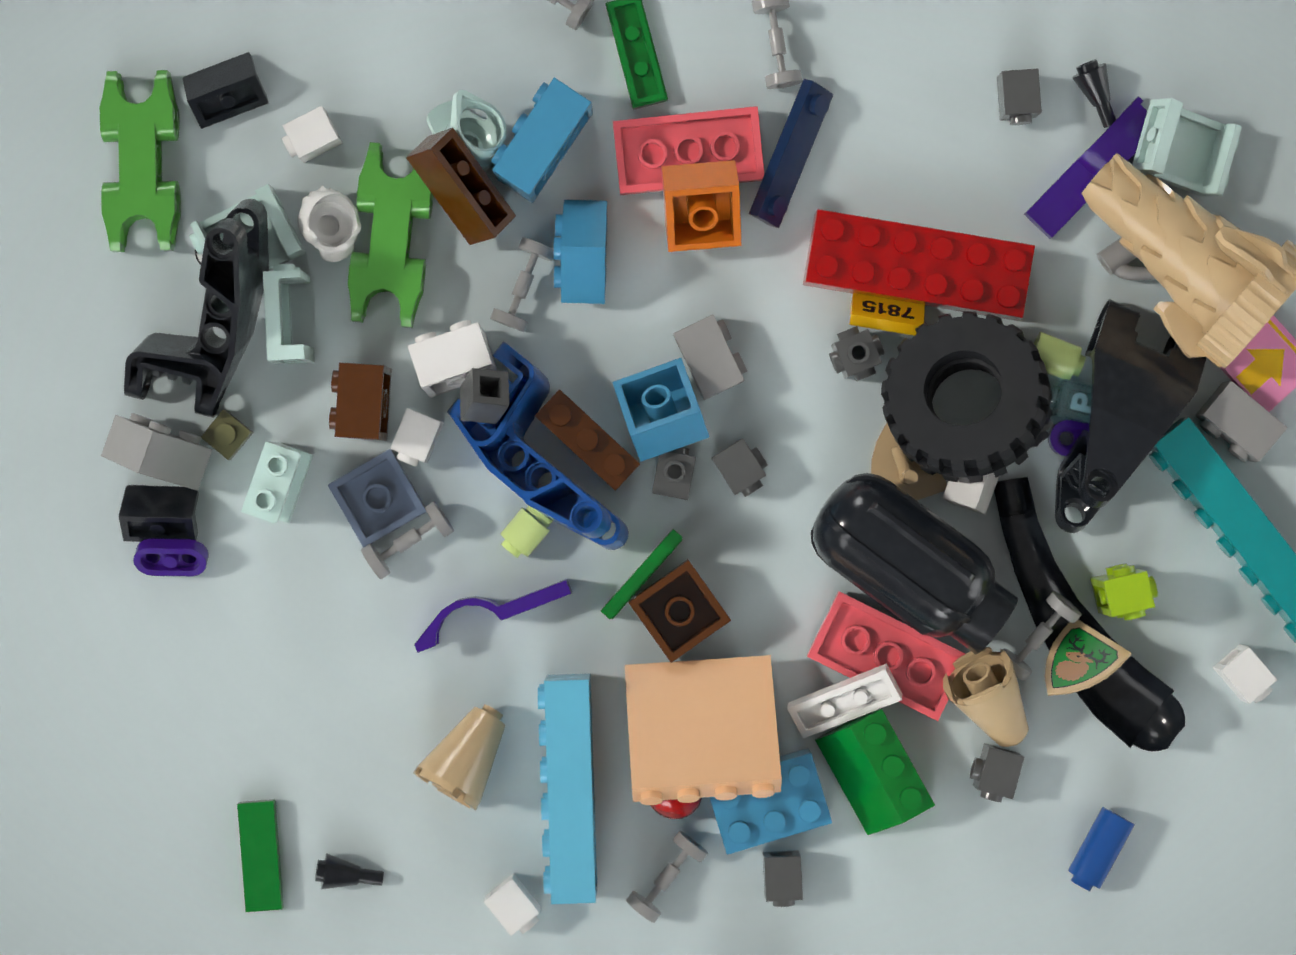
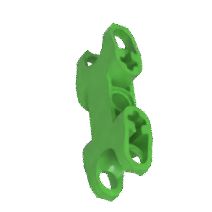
M157 70L152 95L145 102L134 104L127 101L121 74L117 71H107L99 106L100 132L103 142H118L119 182H104L101 190V211L110 251L125 252L129 228L137 220L144 218L150 219L155 224L160 250L174 251L181 218L180 186L178 181H162V141H178L179 108L174 94L171 73L168 70Z
M374 142L369 144L367 156L358 180L356 204L358 212L373 213L369 253L352 252L348 274L351 321L363 323L371 298L377 293L390 292L399 299L401 326L413 328L416 312L424 293L426 274L425 259L409 258L413 218H431L434 196L414 168L404 178L395 179L387 176L383 168L382 145Z

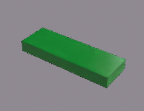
M614 0L605 3L633 110L668 101L642 0Z
M672 529L605 604L601 612L608 619L613 620L682 542L683 537Z
M275 799L237 803L245 911L282 910L284 904Z

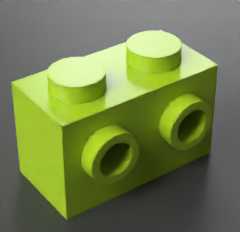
M1125 563L1105 568L1107 574L1090 578L1099 614L1109 617L1117 616V618L1124 617V620H1132L1146 616L1145 610L1155 607L1153 598L1158 597L1155 579L1153 576L1148 577L1147 571L1135 569V565H1127Z

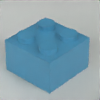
M682 358L612 382L640 462L710 437Z

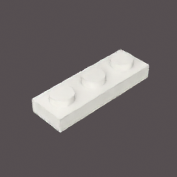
M886 663L788 703L787 710L804 739L902 700L903 694Z

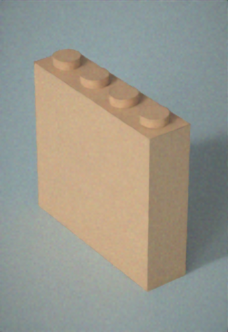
M771 655L625 665L633 802H640L643 805H657L662 803L663 800L678 799L682 803H692L703 797H715L717 800H732L737 795L752 794L756 798H767L781 792L782 776Z

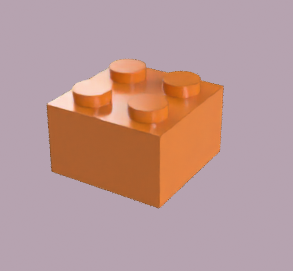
M735 160L662 166L668 252L741 246L740 191Z

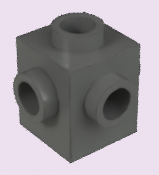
M857 326L837 334L839 341L831 345L833 352L829 353L836 373L842 372L844 378L854 375L856 382L876 374L874 366L882 363L880 356L885 354L877 334L871 336L868 329L859 332ZM860 346L864 349L865 356L863 359L857 360L853 358V347Z

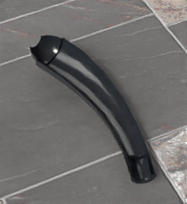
M1028 477L997 481L994 493L1003 535L1015 575L1035 626L1038 627L1041 622L1046 623L1054 614L1055 610L1047 603L1046 599L1053 591H1056L1081 612L1082 615L1078 620L1117 643L1079 601L1055 562L1037 518ZM1062 616L1051 627L1053 632L1044 641L1049 651L1053 642L1070 623ZM1132 656L1107 679L1088 689L1076 692L1092 714L1130 748L1134 745L1142 750L1151 752L1168 749L1178 733L1185 727L1184 710L1179 701L1172 695L1174 690L1143 667Z

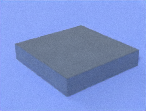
M392 449L383 452L328 484L330 491L363 548L426 513L423 502L400 462L396 459L397 457Z

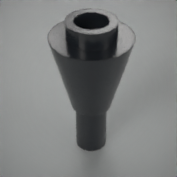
M1094 59L1076 67L1078 74L1074 75L1072 79L1092 106L1096 107L1102 125L1106 128L1111 126L1116 120L1109 102L1111 99L1106 63L1098 64L1097 59Z
M326 853L325 860L318 859L315 881L321 882V890L358 885V883L382 886L384 871L361 869L358 865Z

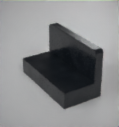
M249 52L183 77L187 102L201 129L269 103L267 94L256 73L253 58Z
M127 485L119 512L123 541L141 542L146 539L197 540L198 529L195 510L199 492L179 486Z

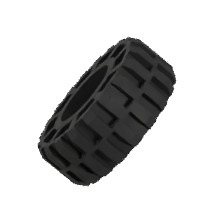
M963 311L962 317L952 318L950 313L939 316V322L930 326L925 322L915 329L917 334L912 339L904 338L897 346L899 351L897 358L889 359L885 369L888 378L882 382L881 395L884 399L882 409L885 420L895 441L911 462L915 461L918 463L921 470L930 475L941 474L944 480L958 482L959 477L968 478L970 483L982 482L983 475L994 473L997 478L1008 473L1006 467L1015 462L1017 465L1023 463L1029 457L1027 451L1031 446L1037 447L1044 437L1042 429L1045 425L1049 424L1051 417L1050 401L1052 400V391L1045 364L1034 343L1024 338L1023 331L1013 324L1003 325L1000 317L988 314L986 319L979 318L977 312ZM973 369L987 372L997 379L1001 387L1000 401L994 411L982 421L965 426L952 425L940 420L934 412L932 401L935 392L940 384L952 374Z

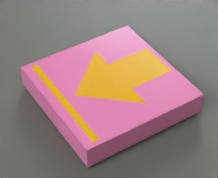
M1273 315L1227 368L1220 367V369L1232 382L1270 412L1296 388V339Z

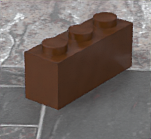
M453 127L428 136L406 157L469 245L495 238L516 217Z
M560 389L535 415L539 421L615 491L640 465L636 459Z

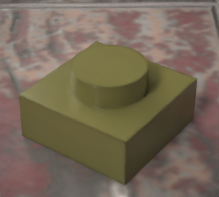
M223 409L202 434L201 438L227 460H231L254 432L226 409Z

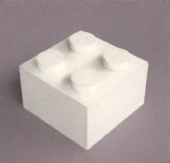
M471 320L461 321L451 325L450 332L438 336L436 332L425 333L415 338L416 343L408 345L420 386L430 398L460 388L472 368L498 371L486 334L478 322L472 324Z

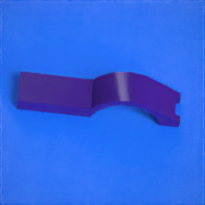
M1139 96L1024 213L1049 239L1086 203L1082 195L1083 190L1116 153L1127 161L1136 153L1147 115V110L1141 105L1143 100Z
M565 579L500 605L491 599L478 596L458 599L440 611L414 646L417 653L439 644V631L445 618L458 608L481 606L494 612L502 621L572 594V589L568 579Z

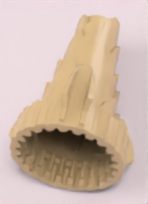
M1118 153L1101 168L1082 192L1091 210L1122 237L1119 243L1144 263L1148 272L1167 290L1174 302H1159L1153 310L1160 315L1164 326L1183 354L1188 358L1206 357L1217 367H1224L1226 369L1296 290V245L1291 241L1287 240L1280 246L1263 236L1240 230L1222 216L1211 214L1190 196L1187 195L1183 199L1158 178L1150 174L1144 175Z

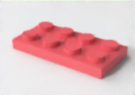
M758 106L613 121L620 195L663 191L662 166L735 160L739 183L762 181L764 177Z
M838 591L806 656L849 678L887 663L903 694L902 700L899 702L938 721L949 700L943 689V678L946 673L948 676L951 675L955 669L953 663L966 653L931 636L922 635L909 625Z

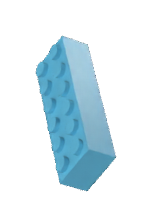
M591 674L547 675L544 684H539L538 709H545V720H541L539 724V746H546V756H543L542 761H540V782L547 783L548 793H543V798H541L542 820L549 821V829H544V835H542L543 857H550V865L545 866V872H543L544 894H551V904L596 903L597 861Z

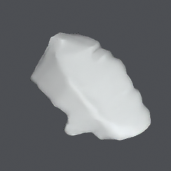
M322 185L318 190L311 191L308 196L302 198V207L298 216V228L304 239L319 249L323 260L329 262L341 261L354 251V242L357 240L361 230L358 216L359 210L346 195L332 188L327 189Z

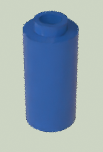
M1102 807L1068 869L1073 874L1071 881L1088 891H1091L1093 886L1100 889L1135 824Z

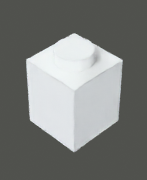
M322 106L282 125L287 134L282 137L287 151L291 157L298 155L299 159L304 163L343 144L327 111Z
M406 408L390 448L399 452L396 459L416 467L419 461L428 463L444 422Z
M994 473L983 475L982 482L970 483L968 478L960 477L958 482L948 481L942 498L951 504L985 515L999 477L996 478Z
M1241 644L1213 667L1241 701L1249 704L1253 701L1258 703L1265 699L1273 690L1270 686L1277 681L1276 677L1251 648Z
M515 873L485 896L484 903L511 936L518 930L524 934L539 921L537 915L540 913L541 906Z

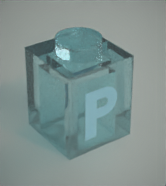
M1067 379L1060 380L1058 386L1053 385L1051 389L1052 400L1050 401V407H1053L1052 416L1089 424L1092 386Z

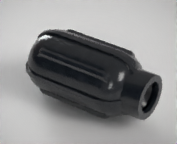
M863 473L854 475L846 480L825 502L811 530V544L816 554L829 567L920 634L938 638L952 636L974 654L980 653L994 639L1017 605L1018 597L995 581V569L990 558L975 543L893 482L880 475Z

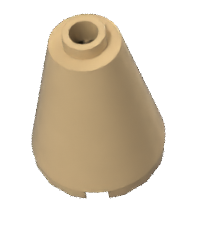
M985 647L978 654L970 651L958 658L953 663L954 671L950 676L946 673L943 678V689L948 699L999 746L1009 747L1018 745L1026 737L1029 727L1011 658L1006 651L1000 649L1001 652H993L991 647Z
M484 704L482 709L474 707L428 754L413 773L427 784L429 781L433 782L432 785L438 788V791L468 808L471 807L477 810L506 726L500 721L503 715Z

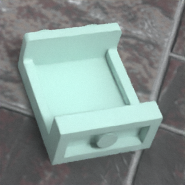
M1173 98L1150 100L1132 165L1144 175L1150 174L1164 183L1196 195L1222 196L1229 182V171L1234 153L1239 147V136L1242 127L1235 123L1223 124L1183 109V102Z
M267 184L255 190L256 195L248 199H255L261 202L267 211L269 271L273 270V265L285 264L306 252L274 188ZM238 204L202 222L196 220L190 223L194 233L190 234L189 237L199 255L203 253L207 234L222 220L226 219L227 215ZM240 213L242 222L248 226H253L252 218L246 213ZM220 233L221 240L223 239V233Z
M295 264L273 265V271H263L267 361L276 364L315 363L314 348L305 344L292 345L289 287L291 284L310 283V275L301 271L300 267H295Z
M266 441L241 512L271 523H277L279 520L290 523L313 454L279 442Z

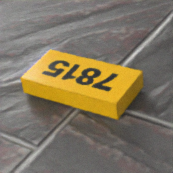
M853 293L849 325L915 336L917 334L915 329L924 323L925 305Z

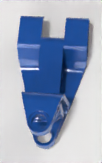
M503 341L492 356L518 377L514 382L508 379L509 407L497 424L462 421L459 398H457L447 413L452 417L485 467L521 497L527 505L554 522L608 550L621 548L628 539L629 531L627 525L524 441L525 433L550 392V384L548 378L538 368ZM519 451H524L525 457L523 462L519 466L513 467V456ZM551 473V483L539 488L538 484L541 476ZM611 523H615L616 530L614 535L610 539L603 540L602 536L609 531Z

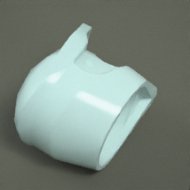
M459 90L453 95L452 101L438 105L427 115V123L432 134L453 127L482 169L486 172L492 167V158L499 147L504 144L507 132L504 118L493 105L468 91ZM468 109L482 110L487 114L488 118L483 119Z

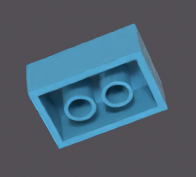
M555 77L549 85L544 82L539 87L532 100L535 102L534 108L529 115L523 113L512 129V132L515 133L514 138L508 146L502 144L491 161L494 164L492 171L496 179L531 203L535 201L593 114L591 101Z
M809 748L780 756L781 792L775 793L773 796L756 798L752 794L737 795L732 800H717L715 797H710L727 855L832 823Z

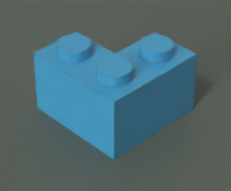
M564 200L563 214H556L555 236H561V238L554 237V260H561V266L554 267V288H561V303L605 304L607 201Z

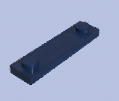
M804 79L749 211V214L775 228L780 227L783 217L787 212L789 202L834 95L812 80Z

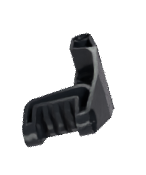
M255 199L241 201L227 215V218L222 220L206 236L199 274V282L206 288L198 337L164 333L148 335L126 359L125 396L144 400L148 394L152 376L161 377L163 373H166L167 378L176 381L180 376L184 384L190 385L193 380L197 381L195 413L212 418L215 417L220 402L254 333L264 291L263 271H269L267 211L261 202ZM240 213L248 214L253 220V226L244 224L240 218ZM220 233H223V239H222V240H221V238H220ZM213 327L222 329L226 339L218 337L214 333Z
M1111 299L1106 302L1099 315L1085 352V356L1092 359L1089 431L1083 430L1060 464L1057 474L1055 520L1057 525L1068 533H1077L1090 522L1098 510L1116 495L1197 393L1207 359L1206 357L1188 358L1183 354L1171 335L1162 353L1137 342L1138 332L1135 329L1141 316L1140 312ZM1065 508H1077L1082 515V521L1080 523L1069 521L1065 515Z

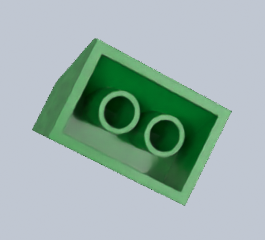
M882 708L847 721L815 739L867 835L905 823L935 806Z

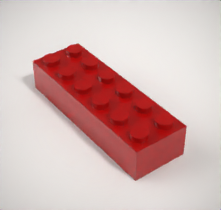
M817 209L814 214L803 285L923 304L925 306L960 312L972 311L984 316L991 314L1002 319L1017 321L1022 319L1024 315L1035 245Z

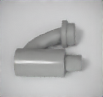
M1121 238L1097 254L1099 262L1110 275L1114 274L1119 278L1135 281L1155 279L1146 267H1135L1128 264L1137 257L1119 243Z

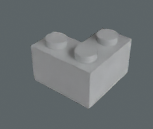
M131 413L130 419L115 415L101 456L139 474L198 491L213 449L199 444L201 440L199 436L180 430L178 436L170 434L172 428L153 422V420L144 416Z

